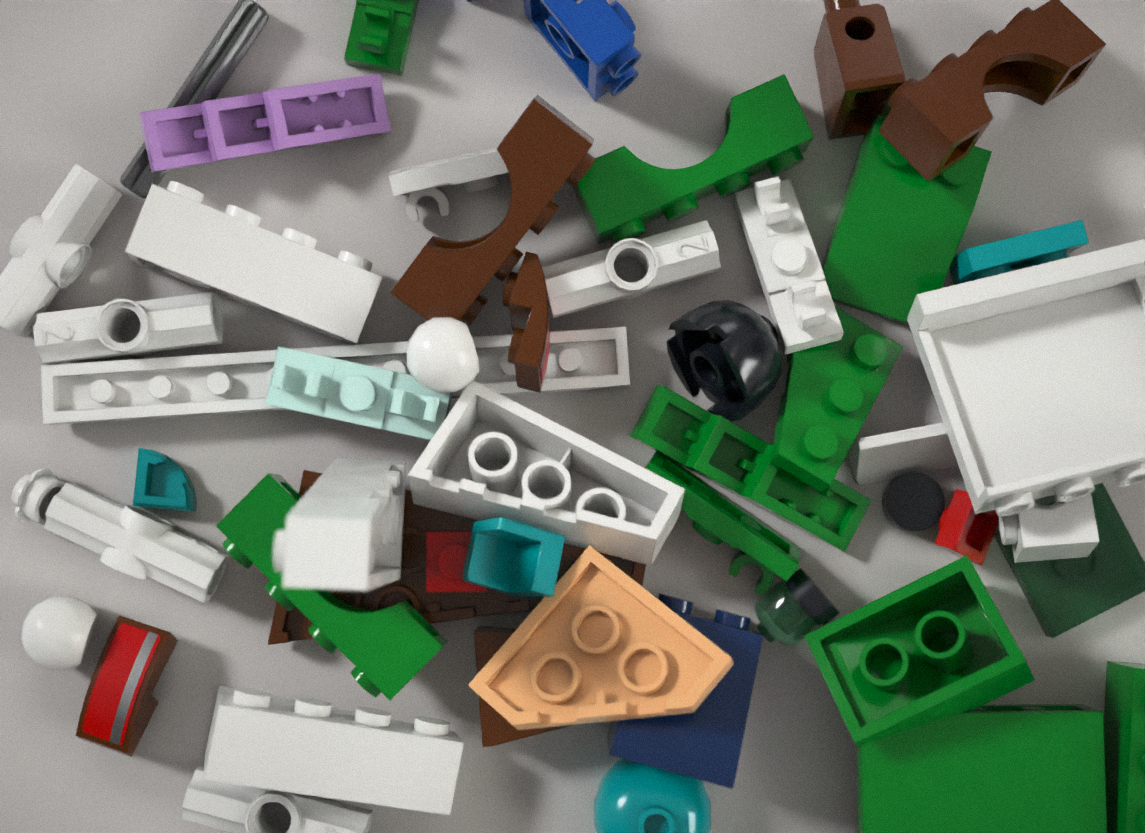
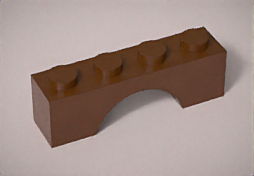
M1050 0L1034 11L1030 7H1026L1015 15L1002 31L996 34L993 30H988L963 55L958 57L951 53L943 58L924 79L918 81L915 77H912L899 86L888 100V105L892 109L878 132L929 182L965 158L992 121L993 116L985 101L984 93H1012L1043 106L1077 84L1106 43L1060 0Z
M536 95L497 147V151L507 167L511 181V201L504 220L489 233L472 240L452 241L432 236L390 293L427 321L437 317H452L469 327L489 300L481 292L491 278L495 276L503 282L524 253L516 248L522 237L529 229L536 235H539L558 210L559 206L551 201V199L563 183L567 182L574 188L594 163L595 158L588 153V150L593 145L594 138L539 95Z

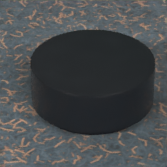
M907 473L895 477L888 483L882 496V508L885 516L895 527L905 531H923L932 527L941 518L945 507V498L940 485L933 478L922 473Z
M799 568L788 581H785V587L819 626L828 624L840 614L835 605L802 568Z

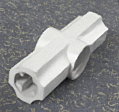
M74 165L43 213L29 217L16 231L11 241L9 252L12 259L0 275L1 327L27 339L36 323L37 314L45 313L59 289L71 286L84 272L92 255V248L89 244L123 195L122 193L79 165Z
M705 220L642 239L626 238L615 243L611 248L542 267L547 287L548 307L554 319L619 299H636L647 291L719 271L721 263L714 232L711 230L708 221ZM623 257L635 258L642 263L645 277L637 282L629 283L623 281L617 276L614 264Z
M214 292L135 302L129 299L118 298L107 302L103 306L38 313L36 323L33 326L34 344L39 352L41 362L45 365L126 355L143 358L158 351L222 344L224 332L222 310L219 306L218 297ZM137 315L141 323L140 331L132 341L124 343L120 335L121 326L128 317Z
M74 483L64 484L63 488L53 496L45 513L46 523L44 529L53 532L54 535L68 539L76 545L83 546L100 554V561L107 566L138 579L149 580L151 578L203 603L209 602L227 572L230 556L222 553L221 550H216L197 539L190 538L173 530L175 525L158 515L132 505H125L123 507Z
M199 766L195 769L182 805V820L231 833H368L372 810L322 797L204 780V766ZM268 802H278L289 810L291 816V825L289 827L278 828L267 820L265 808Z

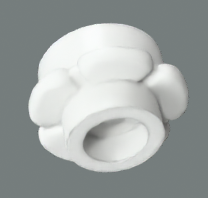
M41 468L32 474L24 475L14 486L11 496L12 503L17 506L15 509L16 518L23 523H28L32 520L38 524L45 525L47 508L53 496L63 488L65 483L58 480V477L52 475V471L46 468Z

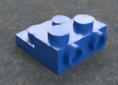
M523 0L525 16L594 101L607 92L612 96L619 94L637 78L639 73L633 66L641 58V54L634 46L635 35L633 32L636 30V27L630 15L617 1L608 4L606 0H583L577 4L578 0Z

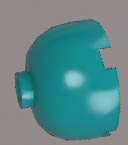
M622 758L602 776L594 799V826L597 833H709L711 828V801L702 780Z

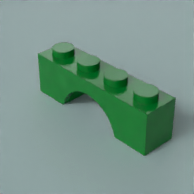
M785 74L730 99L725 113L724 141L704 161L681 169L659 168L642 161L625 146H622L595 158L592 166L573 190L598 245L610 239L615 244L626 238L641 236L646 232L644 224L661 216H665L667 222L687 216L699 208L697 200L717 192L720 198L734 195L735 192L742 191L751 185L752 182L749 177L770 168L772 175H777L795 167L804 160L802 153L807 150L814 139V135Z
M268 473L216 525L227 537L222 543L223 547L239 564L245 568H250L254 564L270 580L265 585V588L282 607L288 611H292L297 607L313 623L308 628V632L320 646L331 654H334L339 649L356 666L351 671V675L364 690L374 697H377L382 692L391 700L448 641L407 600L381 609H363L341 601L328 589L282 587L283 571H275L273 566L274 538L277 530H285L286 516L300 501L302 496L281 475Z

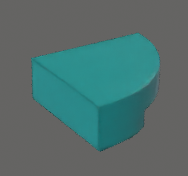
M139 448L133 506L196 511L194 487L185 470L175 460L161 452Z

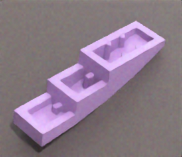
M380 74L270 89L262 93L207 100L199 104L144 111L138 114L151 173L391 131Z

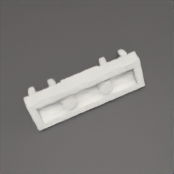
M497 147L393 170L389 173L388 178L393 196L410 192L405 203V212L410 222L416 223L419 222V212L416 204L420 198L430 196L438 202L441 217L449 214V198L444 190L439 187L464 183L466 192L484 190L499 185L497 175L508 173V170L497 151Z
M779 176L755 182L754 188L735 192L734 204L784 355L841 340L844 331L791 179L780 181Z

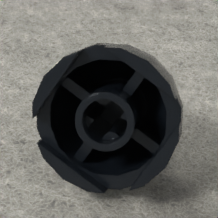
M721 300L699 306L671 323L668 330H675V336L666 342L672 366L685 389L693 398L699 394L701 389L705 396L714 403V405L707 409L711 414L722 416L731 422L741 420L758 408L770 396L781 375L782 358L777 331L771 321L765 316L758 314L741 303Z

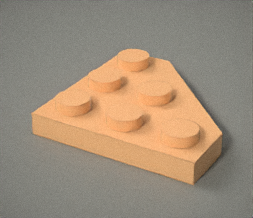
M589 545L555 584L553 597H544L468 686L517 730L694 713L734 663L728 654Z

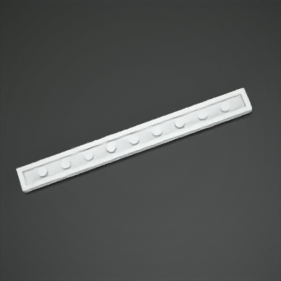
M626 327L550 332L549 357L540 393L630 387ZM513 334L472 337L479 361V372L473 379L474 381L501 395L539 393L517 386L515 364L508 363V351ZM408 341L294 349L411 375L407 367ZM277 350L41 365L43 424L47 425L289 409L265 404ZM467 386L453 392L451 399L460 398Z

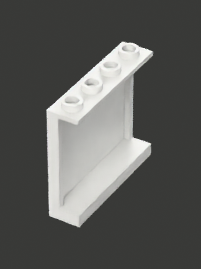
M1145 239L916 294L907 321L975 514L996 509L998 516H1009L1033 507L1035 499L1056 494L1057 500L1064 502L1090 494L1095 490V484L1116 480L1118 487H1126L1145 481Z

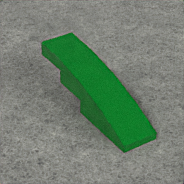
M656 385L630 434V437L687 469L844 552L872 501L836 479L821 493L771 462L773 444L763 441L722 416L711 414L665 386Z

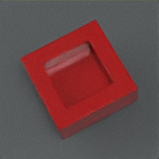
M956 489L950 505L941 515L939 533L934 544L959 558L968 555L972 563L982 566L999 524V516L996 509L975 514L968 492Z
M472 531L426 532V592L488 591V588L467 583L462 579Z

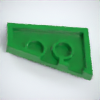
M836 306L835 309L844 331L841 340L787 354L786 362H789L785 392L780 399L771 457L772 463L821 493L832 484L903 349L901 345Z

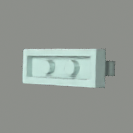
M278 346L265 404L431 440L448 415L453 392L436 393L422 386L410 374Z

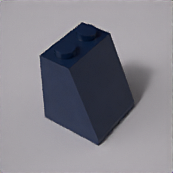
M659 593V601L732 658L734 665L694 713L611 721L607 733L609 753L612 756L733 789L763 635L748 629L751 618L716 609L714 619L691 613L693 602Z

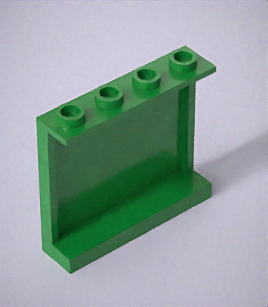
M1083 704L982 705L857 746L859 833H1107L1104 716L1102 711Z

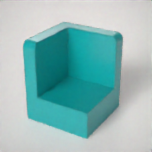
M503 517L475 521L462 579L467 583L524 599L553 597L565 536Z

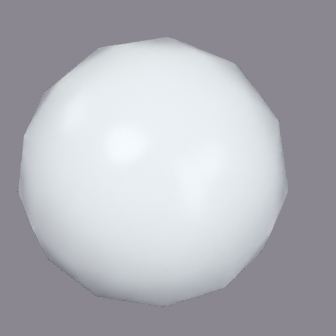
M437 317L417 327L408 341L407 367L412 377L422 386L436 393L456 392L471 384L478 374L479 361L470 331L465 323L452 317Z
M53 596L43 600L30 610L23 622L21 640L25 652L35 663L48 669L66 670L80 665L89 647L97 614L86 602L74 596Z

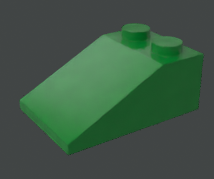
M878 114L863 135L822 262V269L834 302L909 326L907 317L916 294L940 289L943 285L974 210L992 151L974 146L965 158L928 182L878 132L886 119L885 116Z
M968 555L804 635L851 737L857 746L980 707L1035 681L1025 657Z

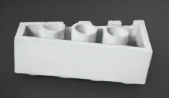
M170 181L167 189L155 184L151 185L125 249V253L133 263L151 270L155 264L164 268V272L176 277L180 281L199 288L209 289L211 286L221 290L220 294L233 301L265 311L267 308L277 312L276 316L350 345L358 342L382 280V276L370 272L373 266L372 262L340 250L337 258L315 250L318 243L316 239L290 228H284L282 235L259 227L262 220L261 217L240 207L228 204L225 213L202 204L204 194L181 183Z
M474 380L466 387L408 474L414 504L478 521L497 517L507 518L565 536L564 543L585 549L590 545L600 553L649 566L653 564L679 518L685 493L684 488Z
M334 459L288 513L285 530H277L275 534L273 566L275 571H283L282 587L368 591L401 579L407 460Z
M219 685L205 751L204 780L450 815L464 742L455 731L449 730V722L437 718L416 716L414 723L391 719V713L375 708L357 707L354 712L334 708L331 703L318 699L296 698V700L273 696L260 690Z

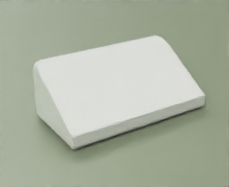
M943 422L858 438L854 440L848 452L854 481L860 485L894 479L907 473H926L958 466Z

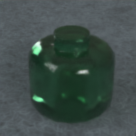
M784 579L775 583L755 604V614L760 621L756 627L770 643L777 640L785 646H795L805 638L804 635L812 632L818 626L796 601Z

